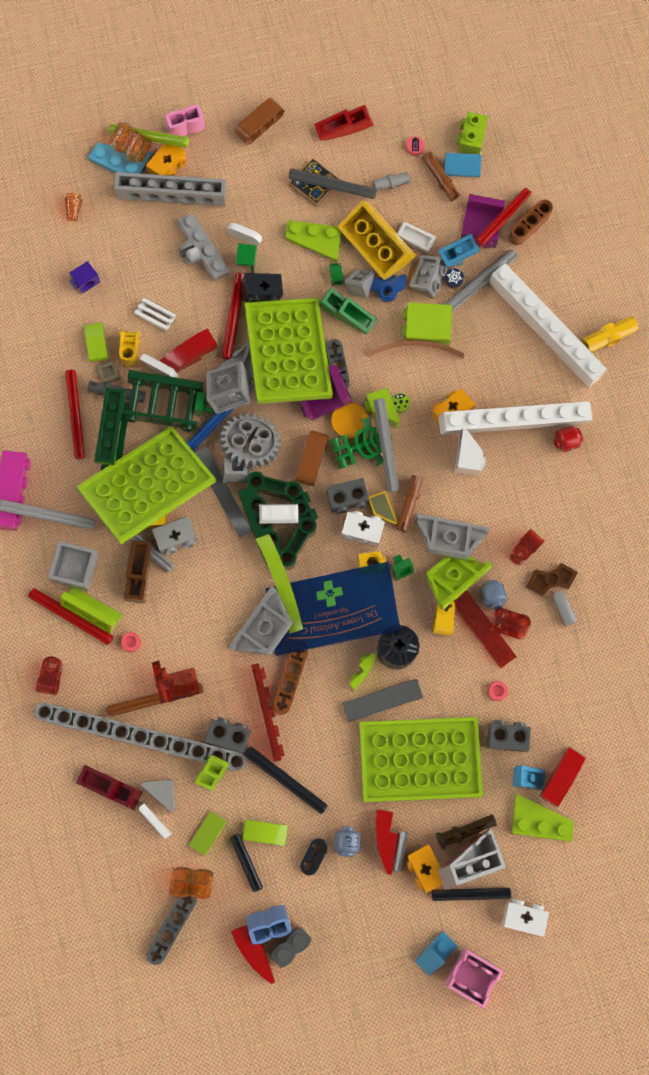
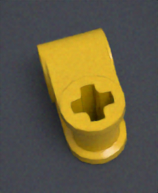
M120 331L119 355L122 364L126 367H133L138 361L140 331ZM127 354H132L130 358L124 357Z
M454 601L448 605L449 609L446 611L441 610L438 603L436 604L432 628L433 634L453 635Z

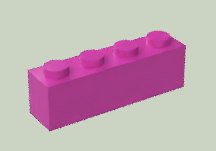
M3 450L0 464V500L25 504L23 492L28 486L27 470L29 471L31 468V459H29L26 453ZM0 511V529L17 531L18 526L22 522V515Z

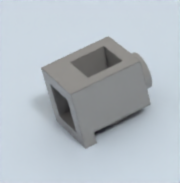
M224 457L222 484H226V482L245 483L247 476L250 474V466L244 469V464L241 463L240 466H237L238 461L235 460L231 463V457Z

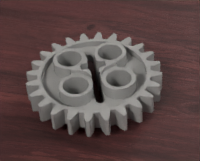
M240 413L238 419L233 416L232 421L227 420L226 426L223 425L222 432L220 433L219 444L222 445L221 451H226L225 457L231 456V463L236 460L238 461L237 466H240L241 463L244 464V469L248 465H251L252 470H254L255 465H258L261 469L263 463L268 466L269 462H273L275 456H278L281 447V437L278 436L279 431L275 430L276 425L270 426V419L263 421L264 416L257 418L256 413L253 417H250L249 413L246 414V417H243ZM255 429H258L254 435V439H252L250 442L247 452L243 453L246 449L247 443H249L252 437V433Z

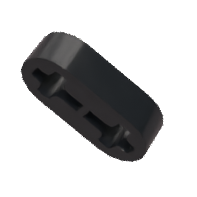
M315 839L310 843L300 865L305 875H313L317 872L328 849L323 839ZM322 842L324 851H319L315 857L313 855L315 851L313 845L314 843ZM311 857L315 858L313 862L315 869L307 872L305 871L304 863H308Z

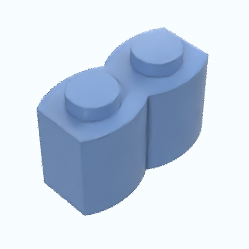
M285 905L273 906L266 912L259 911L246 917L252 944L267 942L272 937H283L292 931Z

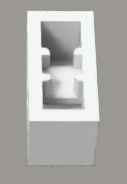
M358 511L347 512L341 538L378 547L385 521H381V518L377 516H363V513ZM362 524L366 525L365 531H361Z
M512 899V903L506 901L501 926L544 937L549 912L543 911L544 906L532 904V907L524 906V901ZM527 911V915L530 916V919H526L524 923V919L521 918V914H526Z

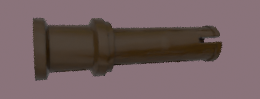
M490 814L459 828L453 826L451 830L446 832H437L436 837L441 849L444 850L446 846L451 844H460L466 837L494 826L496 827L497 822L494 815Z

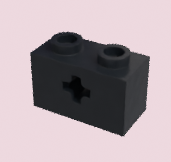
M245 273L241 280L243 301H277L283 296L281 274Z

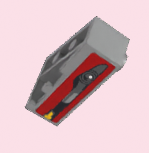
M492 828L479 833L438 869L445 890L506 868Z

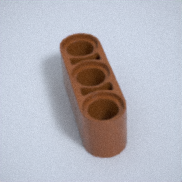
M268 98L236 126L235 133L249 145L283 116L284 109L272 98Z
M549 200L539 201L513 225L509 235L511 244L516 246L523 244L549 219L553 210V205ZM518 232L522 236H517L515 233Z
M313 430L310 431L295 481L314 486L329 435Z

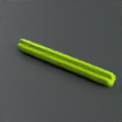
M110 124L108 128L111 135L184 148L188 147L189 144L188 137L116 124Z

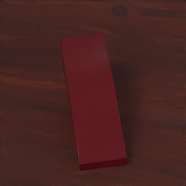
M84 765L76 781L77 784L132 810H135L143 791L87 765Z

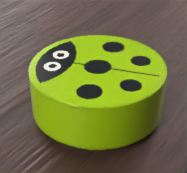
M398 393L393 396L392 401L397 412L403 413L409 409L410 398L406 394Z

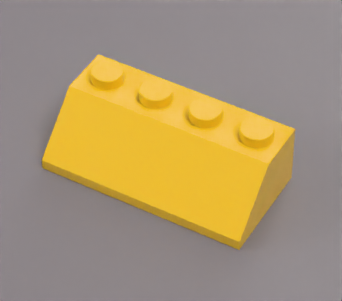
M362 200L337 226L383 280L402 270L416 256L369 202Z

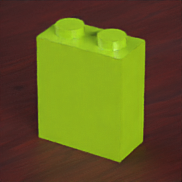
M408 302L407 309H403V320H406V326H402V337H405V341H430L449 346L451 341L452 305Z

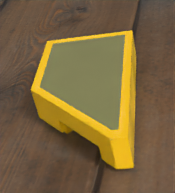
M386 491L369 497V505L374 516L380 517L392 523V525L398 524Z

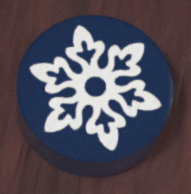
M456 268L448 270L445 276V282L451 288L459 287L464 279L462 271Z

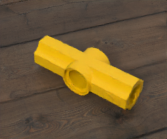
M632 316L615 324L613 322L600 328L598 332L583 338L582 343L591 353L605 346L611 347L620 342L622 338L639 330L638 323Z

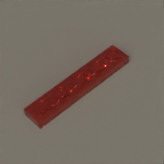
M467 590L454 600L456 611L500 669L517 657Z
M259 663L253 664L251 667L274 763L281 762V757L285 756L282 744L278 745L276 738L280 736L278 725H273L272 718L275 717L273 705L269 706L267 700L271 696L269 687H264L263 679H266L264 667L260 668Z

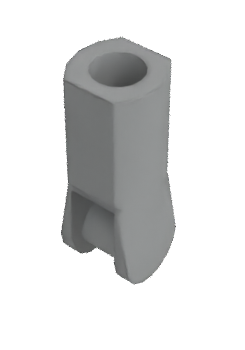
M557 591L553 595V602L566 627L577 622V619L564 592Z

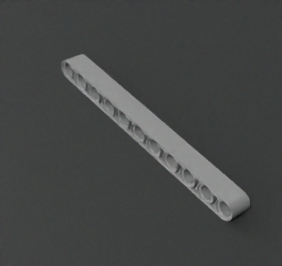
M40 703L35 708V716L39 720L201 763H205L210 755L218 751L223 754L222 760L229 763L227 769L232 771H241L246 765L245 757L239 752L49 703ZM48 707L50 709V714L47 717L43 718L41 716L42 709ZM67 712L69 719L62 723L60 716L62 713ZM83 717H87V726L83 728L80 727V719ZM102 722L107 723V730L105 732L98 731V725ZM120 727H125L127 730L124 737L117 736V730ZM139 732L146 734V739L143 742L136 741V735ZM158 737H164V746L156 747L155 740ZM177 742L184 743V750L182 752H175L174 745ZM196 747L203 748L204 753L201 757L193 755V750ZM236 756L242 758V765L240 767H233L231 764L232 759Z

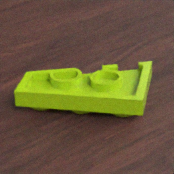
M287 221L285 240L304 249L308 248L315 251L316 254L326 256L331 261L337 263L341 231L337 226Z
M517 793L515 794L511 834L572 842L574 821Z

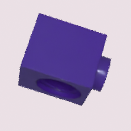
M88 261L69 272L72 278L70 280L71 285L75 290L79 289L82 294L100 283L98 274Z

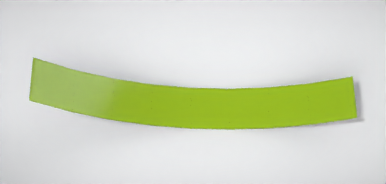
M269 534L259 537L256 541L268 564L278 594L293 622L289 628V634L302 630L303 627L296 600L277 549Z

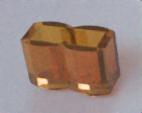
M118 122L109 140L114 150L120 153L124 152L127 155L126 158L134 163L143 162L152 144L151 140L125 122Z
M176 867L173 869L170 879L169 894L176 897H187L190 895L196 899L210 898L214 872L207 869L192 870L187 867Z

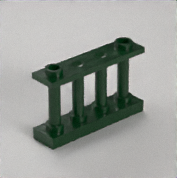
M129 370L128 383L132 385L129 409H123L122 418L125 421L131 423L141 421L178 427L187 432L197 430L198 422L192 421L197 392H203L204 382ZM142 385L150 386L151 388L147 413L136 412L139 390ZM161 388L168 389L170 392L166 416L155 415L158 392ZM186 392L189 395L185 419L174 418L177 393Z
M109 387L105 389L94 459L95 463L102 464L101 470L109 465H115V461L123 457L128 422L122 418L123 409H129V402H124L125 389Z

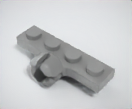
M190 214L179 218L177 225L187 239L179 247L180 257H187L183 259V262L186 264L201 262L213 281L228 276L230 270L195 215Z

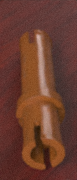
M432 152L424 154L422 160L440 184V189L444 190L450 201H453V198L456 200L460 193L454 187L452 179L445 174Z
M412 475L408 491H405L406 498L396 530L400 532L404 524L402 532L408 533L415 503L420 497L418 493L423 478L418 476L417 483L415 484L417 476Z

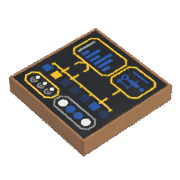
M314 158L302 169V171L339 179ZM292 180L289 183L290 187L315 207H318L333 191V189Z

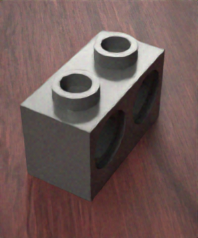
M364 478L326 487L332 513L342 514L347 512V509L354 507L355 509H362L369 503ZM358 491L362 494V497L356 499L352 496V493ZM336 496L343 497L344 501L342 503H336L334 501V498Z
M218 717L217 720L212 719L205 742L244 755L251 734V730L247 729L248 726L237 723L234 726L228 724L229 720ZM217 727L225 729V734L220 738L214 735V730ZM239 732L244 735V740L241 743L233 741L235 733Z
M494 720V723L488 726L487 749L528 752L530 749L531 727H526V723L521 722L506 725V721ZM496 730L503 732L504 738L502 740L495 738L494 733ZM516 731L523 734L522 742L515 740L514 734Z

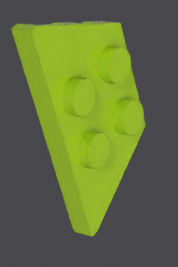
M446 556L426 573V579L440 609L444 610L492 569V563L488 561L486 564L477 562L474 557L470 556L467 560Z

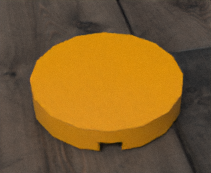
M350 403L339 408L332 414L331 425L333 431L339 436L346 434L348 440H353L355 433L363 429V422H360V419L368 418L366 410L356 403Z

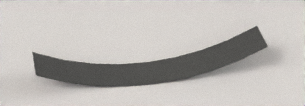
M206 446L194 452L216 478V482L211 486L239 538L253 532L227 484H222V475L208 447Z

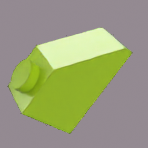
M388 388L366 394L365 401L363 402L366 412H370L371 417L376 419L374 400L384 398L389 425L394 428L399 427L400 419Z

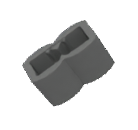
M303 927L296 928L290 933L287 941L279 943L274 948L271 954L272 959L280 968L289 965L297 953L304 951L309 946L311 937Z

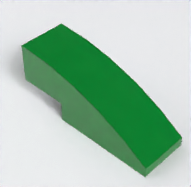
M329 288L319 301V307L365 334L369 333L377 318L352 299L343 297L333 288Z

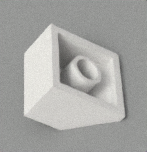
M463 430L459 436L454 473L477 476L485 468L486 457H483V450L467 430Z

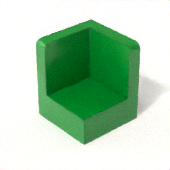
M238 243L236 265L248 266L251 272H255L257 245Z

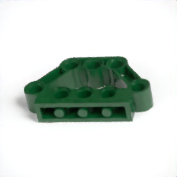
M257 471L252 472L247 476V488L238 491L244 513L247 516L255 539L269 534L270 537H274L277 540L274 545L281 561L285 555L292 557L290 563L282 561L285 570H291L295 567L297 557L308 539L316 533V520L318 519L314 508H310L309 502L311 500L307 491H303L302 486L298 482H285L266 477ZM253 480H260L261 484L255 487L251 484ZM291 489L297 490L298 494L296 496H290L288 494V491ZM258 493L285 499L289 503L298 504V506H302L305 509L303 513H298V528L283 550L279 547L280 537L277 532L273 531V524H269L267 527L259 525V510L253 509L252 506L255 503H266L264 498L259 496ZM308 523L312 526V529L305 531L302 529V526ZM261 551V554H262V556H263V559H264V561H265V564L268 565L267 562H266V560H265V558H264V555H263V553H262V551Z

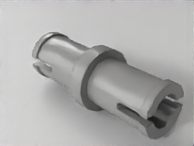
M408 172L397 175L389 174L385 178L372 180V186L377 191L386 188L394 189L395 186L410 183V177Z

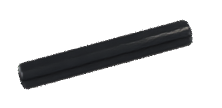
M511 889L432 890L431 898L433 901L510 899Z

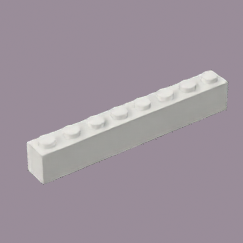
M506 263L491 275L489 284L588 388L603 376L607 370L604 365Z
M590 402L443 412L438 416L440 435L461 434L463 430H467L469 433L582 425L592 420Z

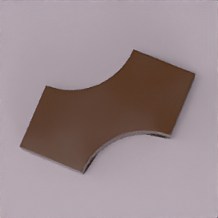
M563 563L549 572L535 570L526 588L541 596L551 588L562 587L569 589L578 572Z

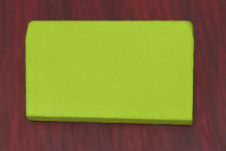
M210 811L189 843V846L203 856H206L227 821Z

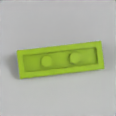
M71 588L69 593L64 591L60 597V606L111 634L122 618L121 613L79 589Z

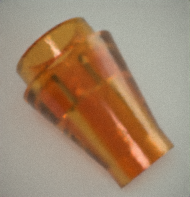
M67 193V196L64 198L67 220L76 222L78 221L83 200L80 194Z

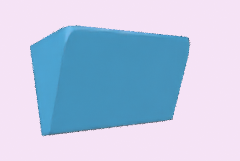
M446 153L444 172L447 176L480 177L482 155Z

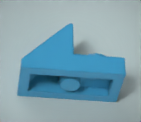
M472 234L438 250L446 267L462 265L464 259L478 253L480 249L475 243Z
M516 765L514 768L513 786L543 790L545 770Z
M442 931L414 961L430 976L445 963L446 958L458 946Z

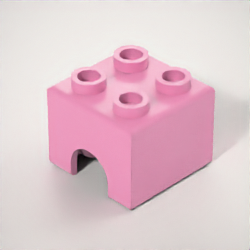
M463 948L444 985L484 1009L489 1000L491 989L499 981L504 971L468 949Z

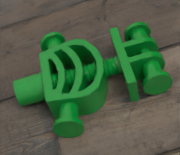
M371 418L360 419V422H363V429L355 433L353 445H349L346 434L341 436L344 446L340 445V437L329 440L334 448L332 451H337L338 457L335 460L339 462V469L350 466L345 459L347 456L351 465L356 464L352 454L354 451H357L363 459L374 457L377 462L376 466L383 463V457L380 454L382 451L379 433L376 427H371ZM369 431V439L366 440V433ZM362 432V441L358 442V436ZM372 446L376 453H374L369 447ZM365 448L370 455H365L361 449ZM346 449L347 454L342 455L341 450Z

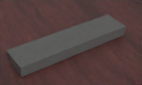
M415 679L344 702L343 707L348 722L422 699L423 695L418 680Z

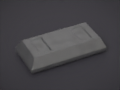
M406 831L399 833L392 868L396 872L401 870L408 837Z

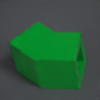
M341 263L329 264L331 286L343 285Z

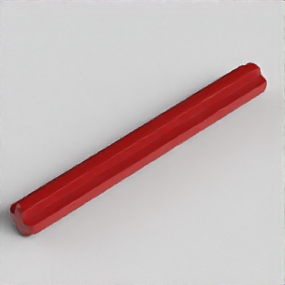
M524 188L475 239V243L482 247L531 196V191L528 188Z
M240 272L235 274L221 355L226 360H229L233 354L242 302L241 280L244 273Z
M71 369L66 370L65 375L74 457L80 460L85 458L77 377L75 370Z
M36 588L29 592L28 598L105 645H109L112 642L113 635L60 606L59 602Z

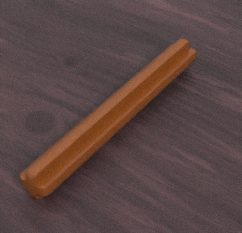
M199 682L107 706V712L109 716H115L201 694L204 690Z

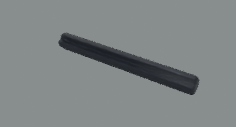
M249 747L244 754L246 758L319 814L324 813L328 807L325 802L253 747Z

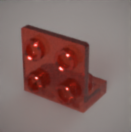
M159 660L152 662L155 684L161 704L192 697L200 693L195 668L167 674L166 668L161 667Z

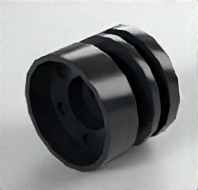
M394 625L384 630L377 644V655L381 663L394 670L405 669L411 665L419 653L420 643L418 636L412 629L404 625ZM397 642L404 646L400 651L397 650V647H394Z

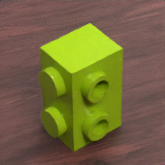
M467 112V116L462 118L460 129H463V133L458 134L456 145H460L458 152L480 154L488 116Z

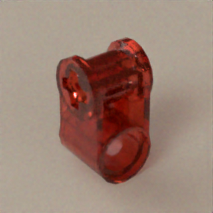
M530 529L511 551L510 560L516 565L523 564L538 550L545 540ZM522 552L523 555L519 557L517 554Z
M498 608L494 612L495 620L492 622L491 628L496 633L520 640L525 638L531 625V620L525 614L516 613L506 608Z
M49 656L43 660L36 684V692L55 696L58 694L63 670V663L60 659ZM54 662L57 665L56 668H50L49 664Z

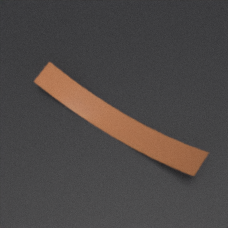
M420 340L387 344L370 351L368 354L369 357L390 348L416 345L438 348L461 358L464 357L463 352L452 347Z

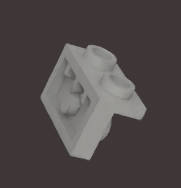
M422 255L410 282V289L427 292L431 298H435L436 293L440 289L443 276L447 272V267L442 258Z

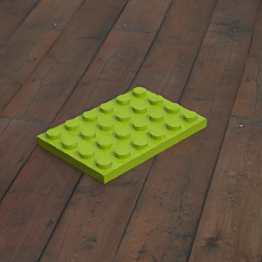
M318 298L245 303L257 404L332 398L333 393Z
M170 426L115 461V465H109L76 487L121 545L214 484L216 478L176 430Z
M478 717L359 722L363 803L483 797Z

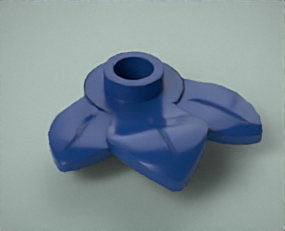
M403 274L397 277L392 275L386 280H383L381 276L380 279L374 278L371 289L379 294L382 301L391 302L396 298L397 293L405 288L407 282L406 275ZM391 292L390 295H388V296L385 295V293Z

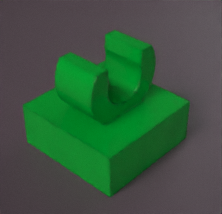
M197 392L196 415L204 416V411L213 413V408L207 407L208 401L205 393Z
M400 554L393 557L395 562L392 565V569L397 581L414 573L413 563L409 557L404 560Z

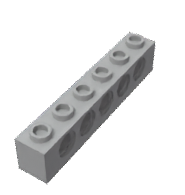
M116 172L114 190L117 199L225 206L227 187L226 179Z

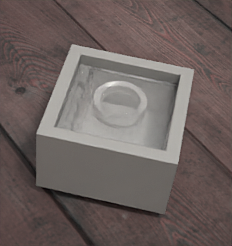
M241 361L206 372L207 401L216 414L251 403L250 374Z
M58 541L48 579L52 583L89 591L99 559V553L94 549Z

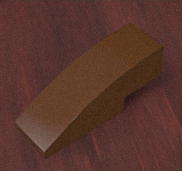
M132 540L124 599L127 602L145 604L151 542Z

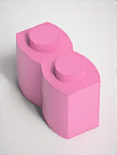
M199 105L189 106L183 111H172L165 116L169 134L185 136L187 133H197L205 128L204 116Z

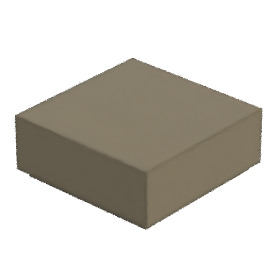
M114 360L96 367L104 384L121 379Z

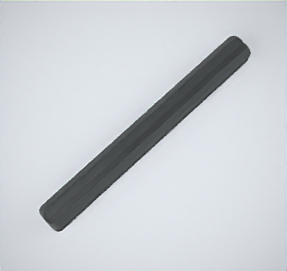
M293 168L289 171V179L370 199H375L376 188Z

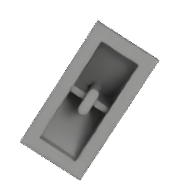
M358 268L345 279V284L350 295L367 298L375 271Z
M173 780L144 782L141 785L170 812L175 811Z

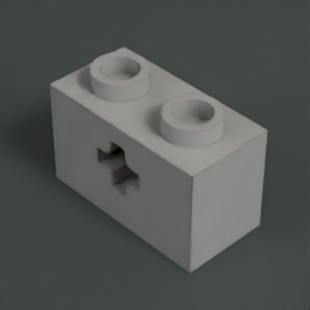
M189 516L152 529L161 554L170 555L175 553L178 548H189L194 546L195 542H198ZM174 534H177L178 540L176 541L173 538Z

